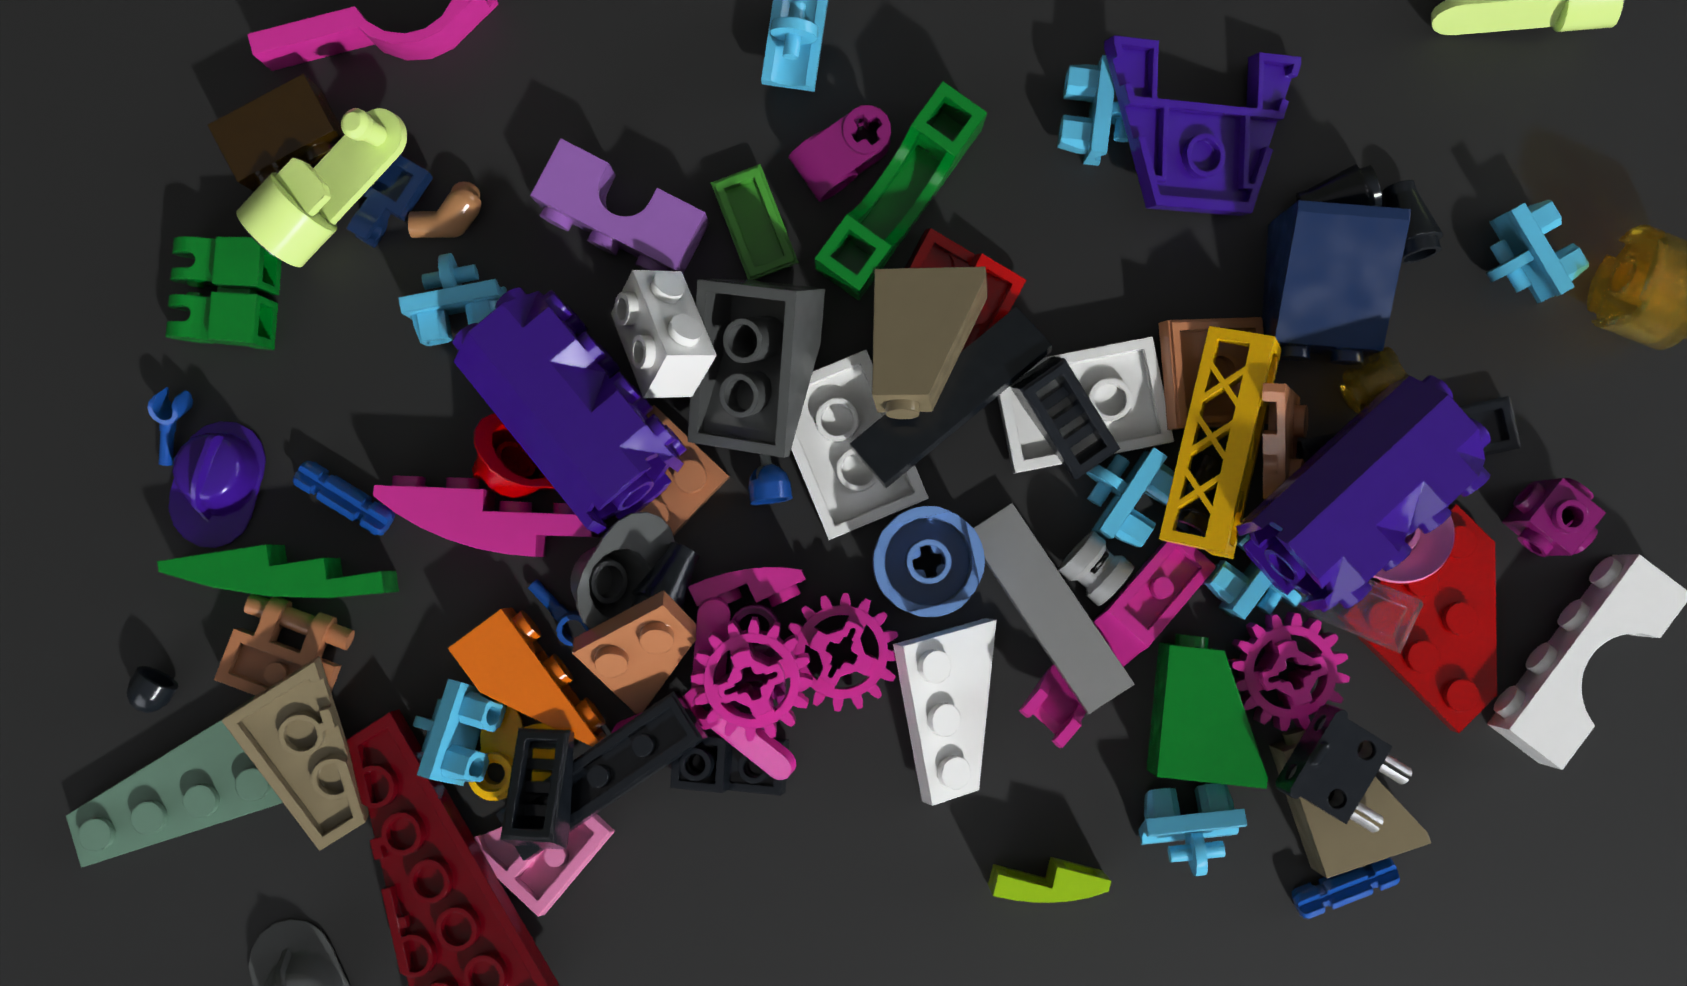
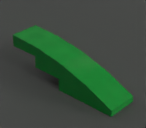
M265 544L157 561L158 572L212 588L270 597L337 598L399 592L396 571H379L343 577L341 558H319L287 563L285 545Z

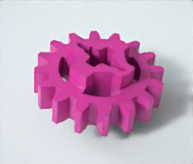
M843 593L840 605L832 606L827 595L821 596L822 610L815 612L812 608L805 605L801 610L807 622L804 625L791 622L788 626V629L799 637V641L793 650L794 654L805 653V646L807 645L819 653L823 665L818 678L811 672L808 664L800 669V673H807L813 676V686L811 688L815 690L814 705H820L827 696L833 698L834 711L840 712L844 699L851 698L855 707L861 709L863 708V693L868 691L877 699L882 696L881 690L877 685L880 678L894 681L896 676L890 669L886 668L887 661H896L894 650L888 649L887 643L896 639L898 633L896 630L883 631L880 627L888 617L885 611L879 612L873 617L868 614L871 600L864 598L858 607L851 606L849 593ZM848 615L842 628L826 632L815 627L819 622L828 617ZM866 624L876 637L878 658L864 651L860 637ZM854 628L855 630L851 636V651L857 654L856 658L853 661L844 659L840 666H836L833 674H829L832 667L833 653L826 648L830 641L839 644L843 637H847L850 629ZM856 671L868 676L854 686L835 687L841 676ZM809 687L799 688V692L805 691Z
M1287 612L1283 624L1278 614H1265L1266 628L1263 629L1258 624L1249 622L1246 625L1247 631L1251 636L1248 642L1234 639L1232 642L1234 647L1241 651L1239 659L1228 660L1230 668L1238 670L1239 677L1234 678L1237 689L1245 693L1241 696V700L1246 711L1257 707L1253 720L1265 725L1273 716L1274 727L1281 731H1287L1292 719L1297 727L1305 730L1310 724L1309 715H1315L1320 706H1323L1328 700L1342 703L1343 697L1334 691L1336 683H1347L1350 680V676L1337 672V665L1348 660V655L1331 650V647L1339 638L1335 633L1326 632L1318 635L1322 622L1318 619L1309 618L1302 625L1301 614ZM1291 635L1303 638L1315 651L1311 653L1299 651L1297 643L1291 639ZM1264 647L1265 652L1258 665L1254 666L1259 652ZM1286 661L1301 665L1295 667L1296 670L1288 673L1289 681L1274 677L1279 675V672L1287 669ZM1319 677L1318 684L1313 693L1311 694L1310 691ZM1259 691H1277L1280 701H1283L1284 706L1271 704Z
M752 617L748 630L744 631L741 630L735 620L729 621V636L724 638L721 634L713 631L708 640L714 651L699 649L695 657L706 668L694 671L691 675V682L704 685V689L696 694L694 702L696 705L707 703L711 705L712 708L706 717L708 724L717 721L719 718L727 721L724 730L725 736L730 737L738 726L745 728L746 740L753 741L756 729L763 727L766 734L770 738H774L777 733V721L781 720L790 727L796 723V717L791 710L792 706L806 709L809 704V698L799 692V688L813 686V676L807 673H800V669L810 663L809 653L794 654L793 650L799 641V637L794 634L783 641L778 637L780 632L779 622L775 621L767 632L760 630L758 617ZM752 643L766 645L775 650L779 655L770 658L755 651ZM730 650L733 668L730 673L722 675L720 679L715 680L717 664L721 657ZM746 667H751L754 674L765 673L766 676L762 678L759 690H754L750 683L741 684L739 682L743 678ZM790 678V686L786 696L775 707L772 697L775 685L785 682V679ZM736 701L750 708L752 714L737 711L727 703Z

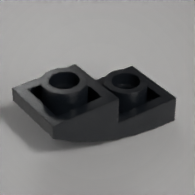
M706 734L707 739L672 762L670 788L714 793L737 791L777 796L786 793L787 779L777 780L772 778L718 734ZM774 738L789 750V739Z

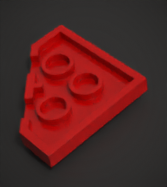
M1457 504L1449 505L1448 508L1452 512L1451 517L1455 528V541L1447 561L1437 572L1423 580L1412 583H1390L1376 578L1370 584L1372 590L1357 604L1345 609L1338 618L1451 731L1460 733L1497 696L1495 541Z

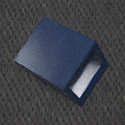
M1298 200L1268 224L1262 311L1264 335L1276 337L1282 349L1281 360L1305 361L1310 359V353L1330 355V363L1360 365L1363 364L1365 357L1383 351L1410 223L1411 209Z

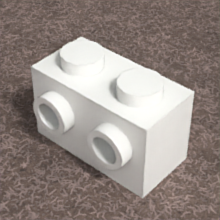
M632 270L622 292L615 299L611 316L643 398L692 397L717 355L682 271Z

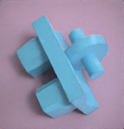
M773 0L761 77L763 85L815 92L828 0Z
M1102 55L1097 65H1069L1065 75L1063 99L1090 102L1088 118L1071 115L1062 116L1057 148L1084 154L1083 164L1099 166L1101 156L1107 154L1111 124L1115 125L1113 140L1116 142H1128L1118 102H1113L1115 88L1106 55Z
M1548 199L1528 207L1526 203H1523L1489 222L1500 240L1490 246L1491 251L1500 264L1486 273L1490 282L1507 276L1516 293L1528 287L1537 304L1551 297L1562 295L1574 288L1575 286L1572 281L1589 267V262L1582 250L1574 243L1554 252L1544 234L1562 225V216L1552 200Z
M452 253L438 256L439 271L422 274V283L425 290L443 287V289L398 298L401 314L412 319L420 343L425 346H434L453 341L449 315L466 312L468 325L479 323L496 309L497 301L507 292L506 287H500L496 279L462 285L464 282L479 280L477 267L475 264L458 267Z
M1154 447L1150 452L1143 451L1125 480H1122L1120 477L1130 462L1119 454L1115 455L1107 469L1097 465L1089 470L1086 474L1097 482L1087 498L1089 501L1101 507L1110 492L1115 494L1092 528V531L1094 530L1104 539L1115 537L1134 547H1142L1154 530L1156 523L1135 510L1134 507L1143 493L1163 506H1167L1174 477V471L1163 464L1168 456Z
M1249 533L1238 536L1237 546L1245 551L1243 545L1251 539ZM1220 560L1216 564L1215 570L1204 581V584L1222 601L1218 608L1230 617L1236 615L1244 620L1256 604L1260 610L1270 615L1280 601L1296 607L1302 599L1301 595L1294 589L1286 595L1275 588L1253 562L1242 573L1226 560Z
M448 679L442 699L437 700L432 719L416 715L412 725L427 730L421 749L424 754L417 775L464 786L465 781H483L489 760L486 753L475 750L481 729L495 732L501 727L506 706L480 693L476 686Z
M1210 783L1197 786L1194 792L1198 813L1180 815L1176 788L1149 790L1145 794L1144 799L1145 820L1138 829L1141 845L1185 840L1184 845L1168 846V858L1170 863L1188 861L1193 876L1206 875L1208 872V859L1225 857L1226 854L1223 841L1205 842L1204 838L1237 835L1239 827L1247 826L1245 809L1234 808L1233 799L1226 784Z

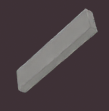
M1013 503L974 527L984 549L985 563L1087 715L1135 685Z

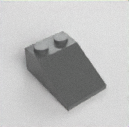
M731 277L697 280L696 307L717 356L694 395L690 397L688 442L782 458L789 457L821 344L825 288Z

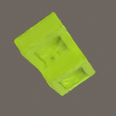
M1050 857L1045 877L993 864L988 886L995 897L1033 903H1057L1081 900L1109 892L1111 880L1103 870Z

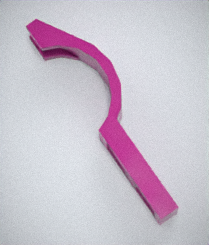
M451 0L443 15L424 29L405 34L383 31L368 22L360 11L353 6L249 33L248 38L252 54L271 71L371 45H376L386 54L407 61L433 59L454 49L499 3L498 0Z
M1163 541L1103 612L1092 620L1123 667L1152 644L1217 567L1197 548ZM1053 663L1018 710L1026 718H1030L1033 714L1055 735L1051 741L1058 748H1063L1082 726V719L1086 713Z

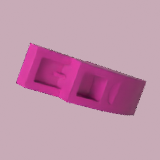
M392 476V486L374 485L373 496L396 514L440 537L477 549L509 555L546 557V536L600 538V534L588 530L567 503H553V513H532V502L499 501V511H494L495 491L479 489L480 480L475 478L447 477L446 488L425 487L426 477Z

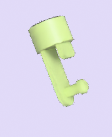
M1445 0L1438 4L1431 12V23L1433 30L1443 35H1463L1552 27L1555 32L1612 28L1620 18L1625 0Z
M359 108L348 110L341 120V129L345 135L314 168L310 164L292 157L279 173L272 172L240 206L236 214L243 228L261 247L277 259L295 267H303L337 230L336 223L403 152L407 142V130L404 122L398 115L382 108L372 109L368 112Z

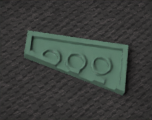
M220 720L66 815V819L82 868L283 802Z

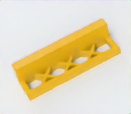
M1209 326L1159 536L1161 541L1203 549L1211 555L1234 558L1239 536L1236 526L1243 519L1270 403L1262 401L1263 383H1274L1282 351L1275 336ZM1220 342L1249 347L1245 366L1224 379L1215 365ZM1214 373L1220 383L1209 389L1212 374ZM1241 381L1237 398L1231 387ZM1226 391L1236 406L1233 420L1212 432L1203 419L1205 404ZM1201 426L1207 436L1197 442ZM1229 434L1226 450H1224L1218 440ZM1213 444L1223 459L1220 474L1200 486L1190 471L1193 456ZM1187 480H1189L1194 490L1184 496ZM1216 488L1212 505L1206 493ZM1200 498L1210 513L1205 537L1176 531L1180 510Z

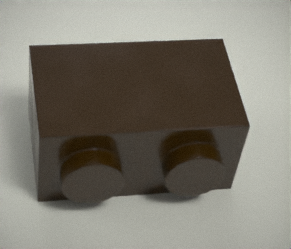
M301 74L207 125L237 182L253 192L272 172L279 173L292 157L302 160L314 168L345 135L322 90L305 74Z

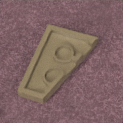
M320 656L230 711L221 720L319 851L366 822L369 810L367 806L361 804L348 744Z

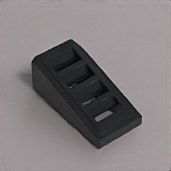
M1055 356L1048 358L1010 386L1022 407L1072 478L1077 480L1120 450V447L1065 358ZM1055 379L1059 385L1039 398L1036 392ZM1068 397L1071 404L1053 417H1050L1047 410ZM1078 416L1083 418L1085 422L1065 436H1062L1059 431L1061 428ZM1093 433L1097 441L1077 455H1074L1070 448Z
M518 728L500 840L519 847L567 849L571 815L574 732L570 730ZM533 749H554V759L533 758ZM532 772L552 773L551 782L532 781ZM531 795L548 796L547 805L530 804ZM530 818L545 819L544 827L529 828Z

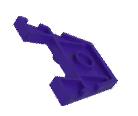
M1116 35L1105 40L1104 50L1145 207L1147 209L1234 216L1251 214L1273 152L1269 145L1277 121L1284 119L1289 103L1285 97L1291 79L1298 76L1301 67V57L1263 52L1249 56L1247 107L1158 98L1159 40Z

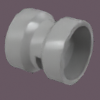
M1093 530L1067 555L1060 564L1058 571L1069 581L1081 583L1086 588V596L1097 606H1101L1124 584L1134 570V565L1122 555L1114 556L1106 549V541Z

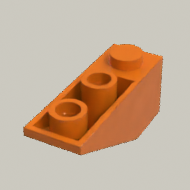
M512 607L502 608L448 648L480 693L556 730H570L574 732L575 739L591 747L607 736L601 729V726L605 724L604 717L589 698L586 697L581 701L568 684L573 680L570 670L556 654L550 657L537 642V639L541 637V632L525 611L521 610L519 613H516Z

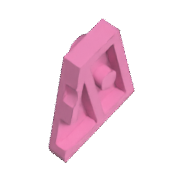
M596 814L569 832L567 849L546 848L533 858L525 861L522 860L514 845L500 840L502 827L474 838L496 877L539 917L548 912L615 830Z

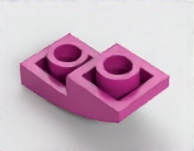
M761 567L717 575L690 585L688 589L696 606H699L701 602L711 597L720 598L729 604L743 597L739 587L747 584L756 603L768 598L771 607H774L801 594L797 583L807 578L803 569Z

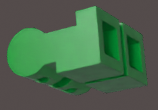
M189 236L175 237L172 253L177 256L195 259V262L191 267L171 268L170 280L187 284L197 289H204V286L218 288L217 292H211V297H203V294L198 292H188L186 295H169L168 307L190 311V317L186 321L166 322L165 337L196 343H216L275 350L278 303L257 294L279 295L282 261L267 252L252 237L216 236V239Z

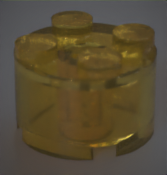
M1650 225L1636 226L1627 231L1618 240L1626 244L1616 257L1606 254L1597 268L1588 293L1587 309L1597 315L1596 320H1591L1594 326L1652 349L1665 350L1675 346L1684 338L1687 339V240Z

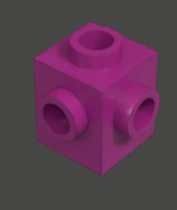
M1557 478L1533 481L1518 494L1514 500L1513 509L1502 523L1518 535L1517 539L1524 547L1541 557L1572 556L1582 552L1593 542L1598 533L1595 526L1606 512L1591 501L1594 495L1583 484L1571 478Z

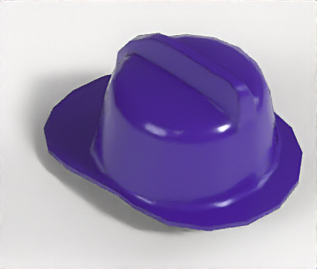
M220 421L206 425L193 434L176 454L172 470L174 479L170 490L169 513L174 527L189 542L199 547L217 548L232 543L245 531L253 514L266 465L263 444L252 430L235 422Z

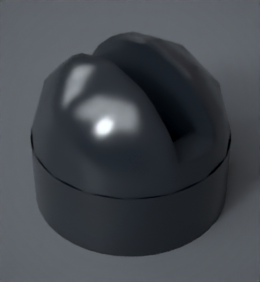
M139 666L129 681L126 694L129 704L137 711L150 713L166 706L179 686L169 675L151 667Z

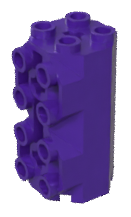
M521 287L507 291L497 301L494 311L479 323H472L456 334L452 344L458 350V353L453 362L588 530L601 534L609 529L604 520L614 515L619 520L630 513L640 512L663 493L672 482L665 472L669 467L679 472L684 464L679 456L687 448L667 425H664L655 414H652L649 418L647 417V414L654 409L646 398H643L642 393L633 384L631 385L620 372L614 375L621 369L602 345L597 344L586 332L588 328L568 304L565 305L552 289L545 295L540 291L526 294Z
M1428 375L1422 381L1408 376L1390 384L1236 526L1239 536L1248 533L1251 539L1243 545L1246 555L1263 572L1275 588L1288 595L1295 588L1305 594L1306 597L1299 604L1310 611L1320 609L1322 612H1326L1338 603L1345 609L1352 607L1372 590V586L1368 581L1381 569L1388 571L1410 555L1412 548L1405 541L1407 536L1418 528L1424 534H1427L1439 527L1452 514L1448 506L1460 494L1462 497H1466L1478 490L1489 480L1490 474L1483 467L1485 462L1483 448L1491 442L1488 430L1480 422L1466 415L1453 400V394L1448 385L1435 376Z

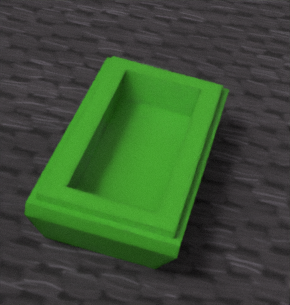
M761 164L711 182L748 280H756L799 263Z

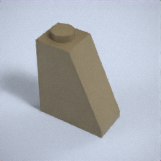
M986 267L875 269L872 397L877 413L886 412V416L893 419H913L919 416V412L933 411L987 300Z
M1299 727L1289 729L1282 733L1283 741L1269 745L1278 774L1281 773L1306 729L1303 730ZM1376 777L1373 779L1360 803L1383 816V825L1356 809L1354 811L1380 828L1374 833L1351 819L1345 824L1301 797L1294 799L1286 795L1310 867L1325 878H1330L1431 844L1428 832Z

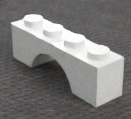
M1640 554L1612 555V557L1602 560L1594 568L1589 577V581L1592 584L1580 599L1573 601L1562 611L1557 621L1560 627L1548 643L1539 645L1530 654L1526 661V668L1528 669L1516 686L1507 688L1494 704L1495 714L1487 724L1540 764L1563 770L1595 727L1586 711L1582 698L1583 673L1594 652L1607 641L1621 635L1629 634L1632 636L1661 638L1687 603V590Z

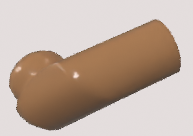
M458 182L452 187L451 192L437 211H410L408 215V230L411 238H455L463 235L478 216L481 209L478 187L470 182Z

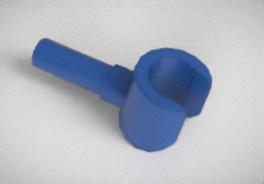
M165 387L148 402L147 408L150 416L159 423V465H173L174 436L177 420L188 413L193 407L192 395L186 390L178 394L171 404L169 401V388Z
M535 580L528 587L535 597L551 613L550 615L558 622L557 637L562 643L567 646H573L574 639L564 630V624L569 620H577L586 631L590 630L582 622L577 610L569 611L563 604H560L539 580Z

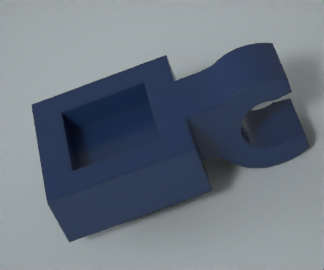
M400 155L362 195L366 200L350 220L347 229L354 233L356 238L375 248L386 232L390 215L392 214L405 222L409 212L413 210L433 179L432 175L424 168Z

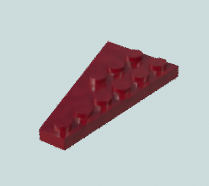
M400 709L387 713L347 739L361 804L368 807L375 838L370 840L374 860L380 859L386 887L381 889L398 967L400 974L407 977L408 985L560 986L443 783L417 775L424 752L421 751L422 747Z

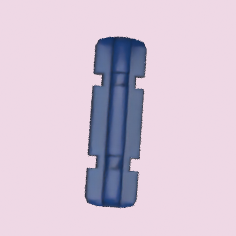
M303 462L293 477V483L296 487L308 494H317V500L349 520H355L356 522L359 520V526L373 535H383L393 523L395 518L394 511L380 502L374 501L372 503L371 496L337 475L331 474L329 476V470L316 462Z
M1386 858L1330 878L1318 879V885L1312 886L1310 882L1295 888L1291 894L1298 913L1303 918L1310 919L1325 913V907L1327 906L1336 909L1372 895L1374 893L1373 888L1379 887L1380 891L1393 887L1400 882V876L1393 860Z

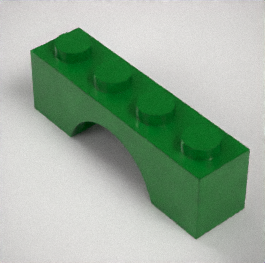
M942 81L911 124L902 144L875 185L857 207L846 214L815 257L816 271L859 301L875 280V269H882L980 134L988 112Z

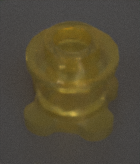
M1386 346L1383 351L1369 356V363L1361 368L1345 370L1343 373L1344 384L1340 387V391L1347 405L1354 412L1360 413L1390 384L1409 375L1401 366L1396 353Z

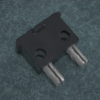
M1324 704L1318 709L1275 782L1276 788L1294 799L1301 797L1345 824L1351 819L1374 833L1380 828L1355 813V809L1383 825V816L1360 803L1361 799L1378 771L1401 785L1409 781L1404 776L1384 765L1383 762L1410 777L1412 776V769L1389 755L1393 746L1349 720L1346 710Z

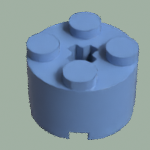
M921 506L899 514L884 527L874 546L872 567L878 587L884 596L896 607L919 617H939L958 610L972 597L984 573L985 556L978 534L962 517L941 507ZM928 546L931 554H940L941 564L934 566V575L931 577H926L924 570L914 569L912 560L920 557V547Z

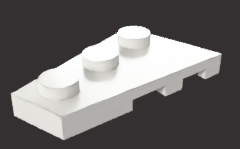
M984 618L893 644L922 802L933 806L979 790L997 621L995 619Z

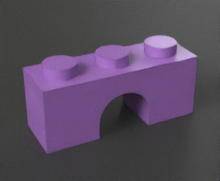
M560 138L530 195L539 207L543 209L540 217L565 231H569L573 224L589 232L590 235L587 241L609 254L616 256L619 249H622L636 256L638 259L635 266L641 270L682 271V274H684L710 224L706 213L659 188H656L646 208L638 214L625 217L609 212L606 207V197L616 178V174L610 164Z

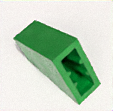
M1176 634L1175 644L1159 642L1146 770L1160 778L1267 789L1268 777L1225 651L1208 647L1209 637Z

